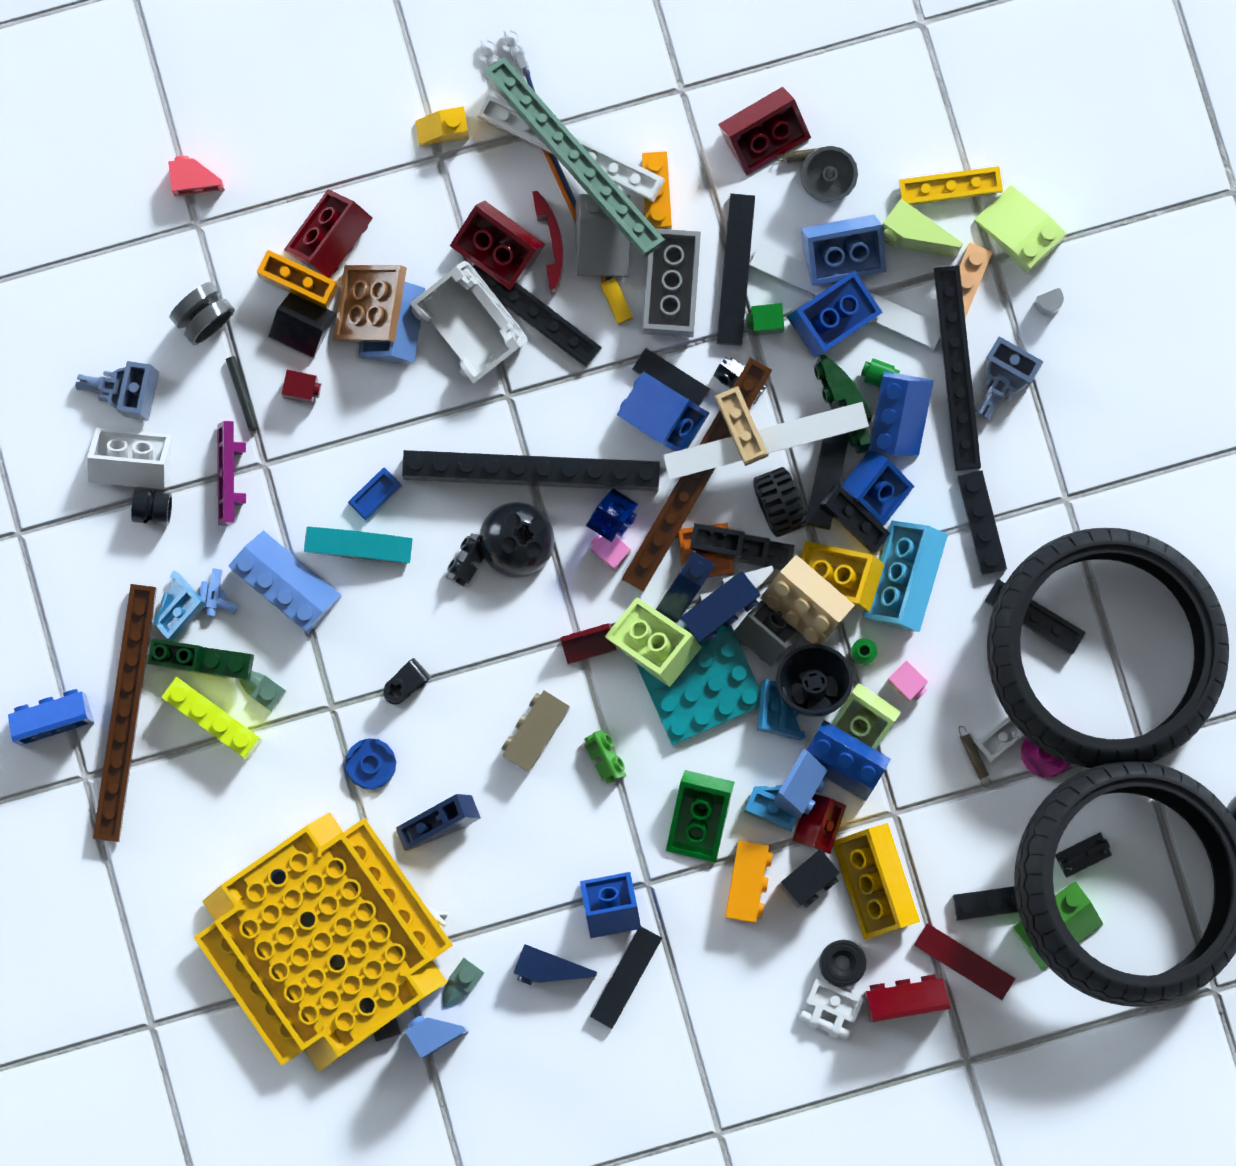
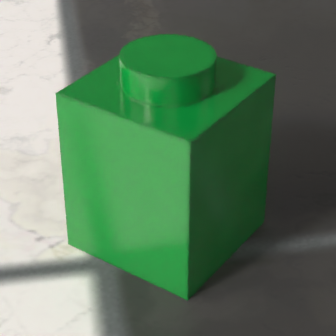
M782 303L751 306V313L746 314L747 327L748 329H753V336L784 333Z

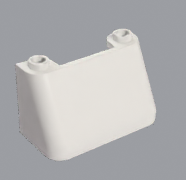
M466 261L455 266L410 303L415 317L420 321H431L462 360L460 361L461 368L459 371L467 381L471 380L473 384L528 340L521 327L475 269Z

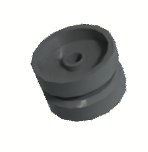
M836 146L817 148L810 152L802 162L800 169L801 184L807 194L816 200L824 202L841 200L848 196L856 186L858 179L857 163L852 155L843 148ZM828 169L833 170V178L831 179L825 176V171Z
M211 281L191 291L175 306L169 315L170 320L178 329L186 327L184 336L193 346L204 342L225 325L235 311L226 298L218 300L220 292Z

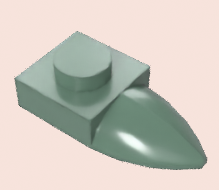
M252 671L250 681L239 679L243 689L271 712L287 692L273 680L259 672Z
M463 957L445 985L442 997L443 1007H451L464 1000L485 972Z

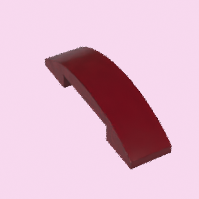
M532 191L537 221L548 220L555 264L546 265L552 295L556 294L562 277V238L551 207L538 191Z

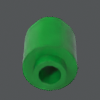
M872 358L871 362L865 361L861 376L865 377L864 382L880 387L883 371L899 374L900 370L895 369L894 365Z
M868 638L858 639L850 650L852 661L859 666L871 664L877 656V646ZM860 648H868L869 654L865 656L860 653Z

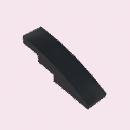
M848 433L822 440L806 516V525L826 530L831 528L833 516L820 504L833 485L840 484L849 441Z
M694 523L690 549L762 567L772 566L773 569L782 570L793 558L795 545L770 541V538L747 535L744 531Z

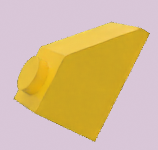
M464 106L439 110L415 121L419 146L469 138Z

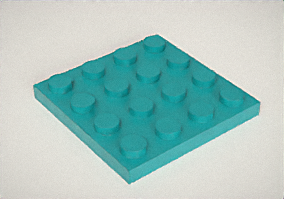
M725 625L716 630L718 635L707 644L704 640L699 643L702 648L670 687L636 663L672 746L759 708L760 688L737 637L732 634L734 630L731 625L728 628Z

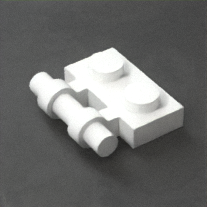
M815 979L806 1003L815 1006L812 1014L803 1010L799 1020L808 1023V1026L813 1029L818 1027L829 1032V1035L834 1038L839 1036L847 1040L851 1030L842 1027L844 1019L855 1023L864 999L819 979ZM823 1010L837 1016L834 1023L820 1017Z

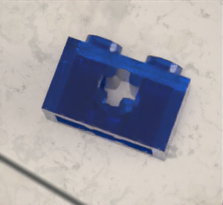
M612 488L597 505L586 526L612 542L617 535L622 537L628 527H631L637 517V514L634 512L639 504Z

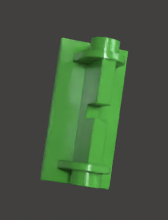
M604 729L593 732L592 735L584 738L586 742L584 746L591 759L595 760L599 757L602 759L601 762L595 765L602 781H605L608 785L616 781V779L626 776L624 771L625 765L622 759L616 755L613 749V741L605 733Z

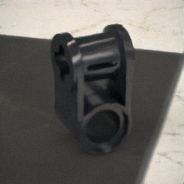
M412 658L384 685V697L390 704H400L413 692L420 689L432 676L415 658ZM392 686L395 689L400 687L401 696H389L391 694L390 688Z

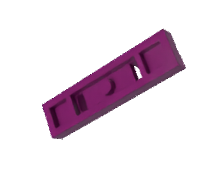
M222 421L217 424L218 526H228L234 523V505L246 504V493H234V455L246 453V443L234 442V421Z

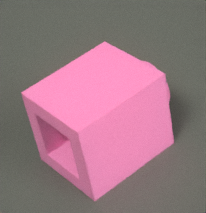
M608 529L604 534L600 531L591 541V544H593L591 552L613 571L631 553V549Z
M907 660L887 679V682L908 702L912 698L917 701L927 691L924 686L928 681Z

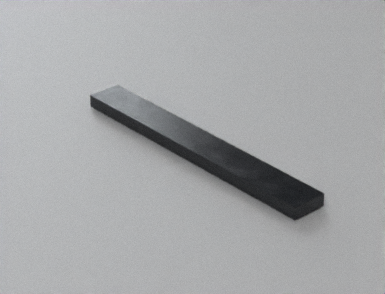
M960 266L933 268L955 471L980 469L981 461Z

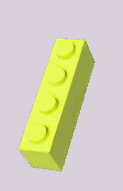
M178 677L174 679L161 697L246 760L249 759L262 741L259 736Z

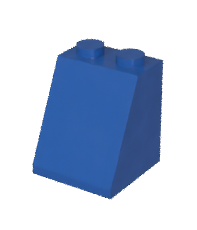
M643 371L641 376L635 380L633 389L628 397L622 401L620 410L616 415L676 452L687 449L710 413Z

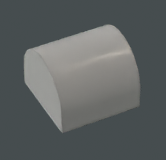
M1058 287L1037 296L1034 303L1041 314L1052 316L1060 310L1064 302V295L1061 288Z

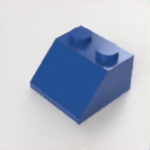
M868 451L841 485L882 526L887 523L915 487L888 458L873 451Z
M631 872L580 881L590 939L641 929Z

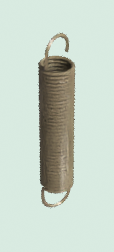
M817 148L786 152L777 157L785 155L786 163L802 161L810 152Z
M959 726V733H960V727H963V728L965 729V731H966V728H965L964 726ZM970 733L964 736L961 735L959 738L981 782V779L989 776V773L983 764V760Z

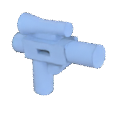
M212 568L209 588H207L208 582H201L199 596L206 603L203 607L206 608V616L215 617L217 608L233 614L236 613L238 604L226 600V593L220 589L221 569Z

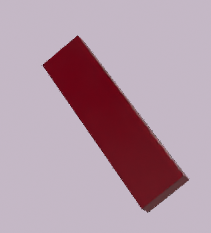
M928 923L914 943L915 947L1001 1001L1016 979Z

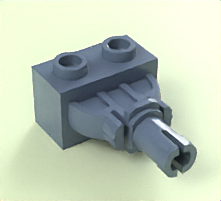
M998 336L986 357V360L989 362L986 368L987 379L983 387L987 389L991 381H993V384L976 413L983 415L987 406L990 405L984 415L989 420L1006 391L1009 390L1005 400L1010 401L1014 393L1021 391L1027 384H1032L1044 363L1041 359Z
M127 361L126 367L119 368L113 372L104 371V376L101 377L78 374L77 380H80V382L76 381V390L99 393L98 399L100 401L108 402L124 417L149 421L159 371L151 364Z

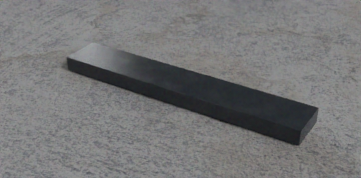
M730 193L717 344L742 346L755 195Z
M475 264L472 266L502 305L585 368L589 366L602 349L600 345L517 283L512 290H509Z

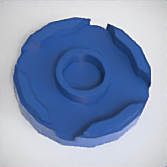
M368 738L360 740L350 748L346 755L345 768L347 775L355 785L363 789L374 790L384 787L391 781L396 772L397 761L393 750L387 743L379 739Z

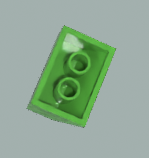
M1076 881L1070 883L1055 895L1061 917L1078 943L1103 925L1093 904ZM1019 921L1010 929L1041 970L1047 967L1032 946L1022 922Z

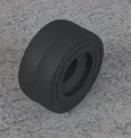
M837 940L828 944L822 951L819 959V968L822 976L832 985L839 987L850 986L858 982L864 975L867 965L864 951L859 945L850 940ZM839 956H846L850 960V967L846 971H840L835 965V961Z

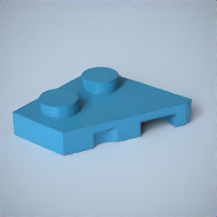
M173 571L170 575L173 581L169 592H164L161 608L157 611L153 622L170 641H174L206 605L205 601L176 571Z
M768 679L761 681L757 731L799 741L805 739V732L800 731L796 719L799 714L784 703L778 692L776 681Z
M776 785L775 787L755 786L744 812L792 832L797 818L773 805L782 785Z

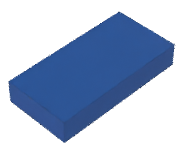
M383 467L348 501V504L367 521L402 487V484Z

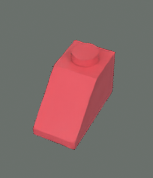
M177 156L174 158V161H168L171 190L174 196L225 190L222 179L194 158Z

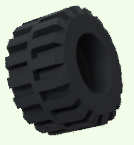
M784 467L754 478L753 486L760 508L771 532L777 538L806 526L807 517L800 495L790 473Z

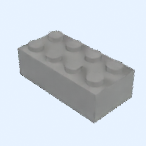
M655 228L665 241L664 245L648 255L643 334L694 337L701 231Z

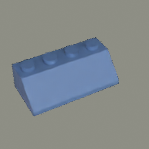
M264 530L245 545L228 565L235 574L307 634L313 631L342 596Z

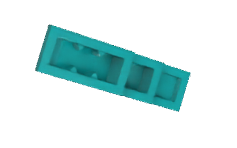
M307 526L303 552L349 559L358 558L409 564L413 538Z

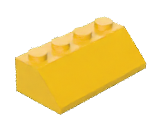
M888 823L871 827L834 841L833 848L864 940L921 922Z

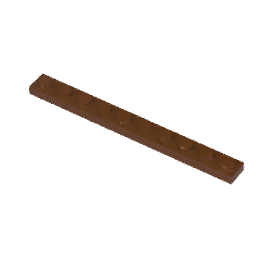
M751 357L732 387H739L748 410L751 409L772 372V369ZM720 410L699 445L732 437ZM716 468L680 477L624 573L622 580L643 592L645 591Z
M130 584L93 839L120 842L157 587Z

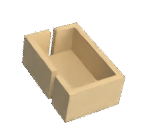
M797 555L779 572L760 597L776 613L780 611L783 614L781 617L809 642L820 645L835 631L855 606Z

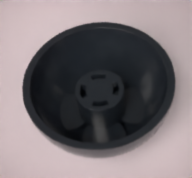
M510 502L495 508L485 518L479 534L481 536L479 539L480 549L487 563L494 570L508 577L521 578L535 574L546 565L554 549V531L549 519L541 510L527 503Z
M809 644L792 650L783 658L777 670L776 684L780 697L790 709L803 716L822 717L835 712L846 702L853 686V672L849 662L839 651L826 645Z

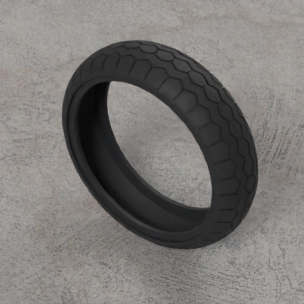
M1091 528L1063 535L1044 544L1030 554L1012 572L996 599L990 617L987 634V661L995 693L1004 711L1022 734L1043 751L1067 763L1085 768L1126 761L1152 763L1184 745L1210 717L1221 696L1227 676L1229 636L1224 613L1214 590L1200 570L1182 553L1169 544L1141 532L1122 528ZM1088 560H1113L1133 565L1146 571L1163 583L1177 599L1187 617L1194 645V662L1190 682L1175 710L1165 721L1144 735L1126 739H1105L1076 731L1055 718L1042 705L1028 682L1022 664L1020 644L1024 616L1029 603L1040 586L1054 572L1063 567Z
M1126 761L1101 764L1086 769L1060 784L1042 801L1030 818L1022 835L1015 862L1014 890L1017 909L1024 930L1035 951L1045 964L1071 987L1092 998L1110 1004L1130 1007L1156 1006L1179 1000L1204 987L1228 965L1236 953V821L1225 805L1197 780L1176 769L1151 762ZM1112 793L1136 794L1154 799L1178 813L1195 831L1207 852L1214 880V902L1207 928L1199 943L1184 960L1158 975L1147 976L1125 973L1098 961L1074 939L1066 927L1057 906L1053 885V867L1058 844L1074 816L1085 805L1101 795Z

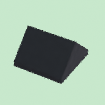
M289 293L277 308L268 337L314 359L336 313Z

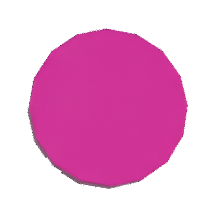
M1027 737L1023 740L1021 759L1026 769L1033 775L1042 778L1055 777L1063 773L1070 765V763L1043 751Z

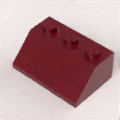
M783 86L718 124L726 144L746 176L773 161L778 155L785 154L811 138L795 99Z
M327 189L284 248V251L311 270L330 278L338 270L345 256L351 252L361 234L367 230L373 217L355 201Z
M484 200L474 206L449 246L506 288L512 290L533 265L546 244Z
M936 974L921 976V982L911 983L909 978L895 981L896 986L885 988V983L869 985L870 991L864 992L869 1022L951 1009L943 978L937 979Z

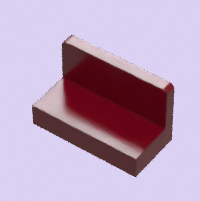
M610 623L560 637L567 665L617 651L616 646L605 638V635L611 629Z
M814 794L812 800L815 801V804L809 815L803 813L800 818L793 841L817 850L821 849L823 852L830 854L847 805L832 798Z

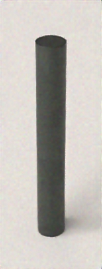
M235 356L228 357L225 360L248 430H256L259 427Z

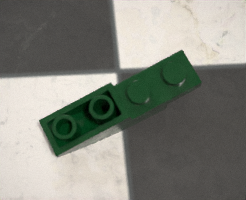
M825 354L819 355L814 365V373L816 379L821 380L823 386L822 396L825 403H829L830 409L833 410L863 402L869 425L872 415L855 383L833 360ZM866 428L848 432L849 443L851 447H855L856 453L867 452L871 441Z
M151 638L147 664L250 681L254 655Z

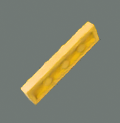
M1000 166L899 179L898 181L901 199L909 205L1003 192Z

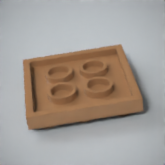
M345 265L333 340L339 342H395L407 267L402 265Z

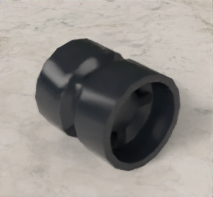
M135 489L131 508L132 522L147 524L149 520H152L156 525L168 526L172 512V493L157 491L154 495H151L149 490Z

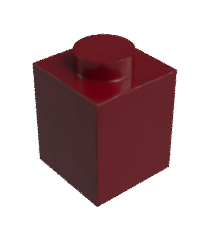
M286 370L281 394L284 399L314 404V399L320 397L322 383H318L317 375Z

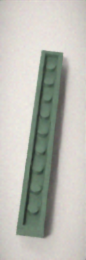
M505 57L485 69L484 76L643 257L664 245L665 239Z

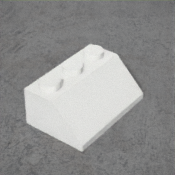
M96 428L87 457L88 482L102 485L112 484L125 487L165 489L169 474L172 435Z

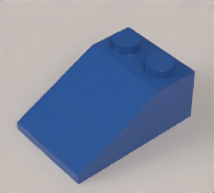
M854 270L786 317L812 356L816 358L883 312Z

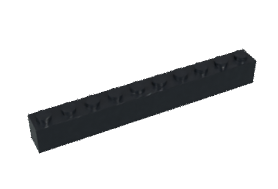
M403 450L402 477L404 480L659 491L660 461Z

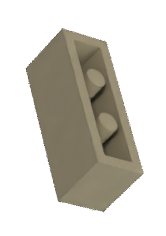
M543 690L541 695L539 693L534 695L529 704L532 707L531 711L527 716L523 714L515 726L519 730L513 738L509 736L501 748L505 751L502 755L505 759L530 773L570 710L568 704Z

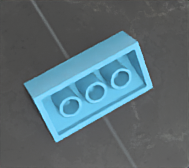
M891 520L888 530L890 534L885 540L880 561L884 563V568L870 612L865 611L863 618L902 630L920 632L948 534L929 525Z

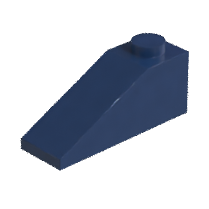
M692 550L655 610L677 624L706 581L715 563Z
M455 794L395 828L404 851H409L461 830L481 819L472 795Z
M524 944L513 973L518 975V981L531 985L533 981L542 983L596 977L598 972Z

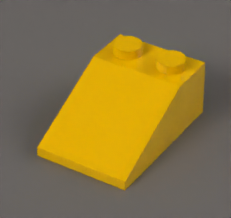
M805 541L800 558L855 605L852 609L870 612L884 563L871 554Z

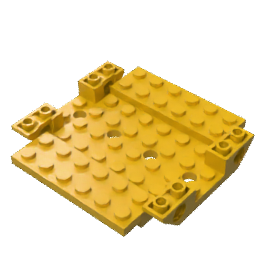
M330 812L300 829L224 882L202 901L215 921L193 938L281 1066L305 1050V1053L318 1072H321L361 1044L370 1035L447 983V980L433 960L454 945L365 817L343 832ZM281 869L285 872L286 879L282 884H274L271 875L275 870ZM306 912H311L315 916V923L311 927H304L301 924V916ZM335 955H341L345 960V965L341 970H334L330 965V960ZM364 998H370L374 1001L375 1007L370 1013H364L360 1009V1002Z

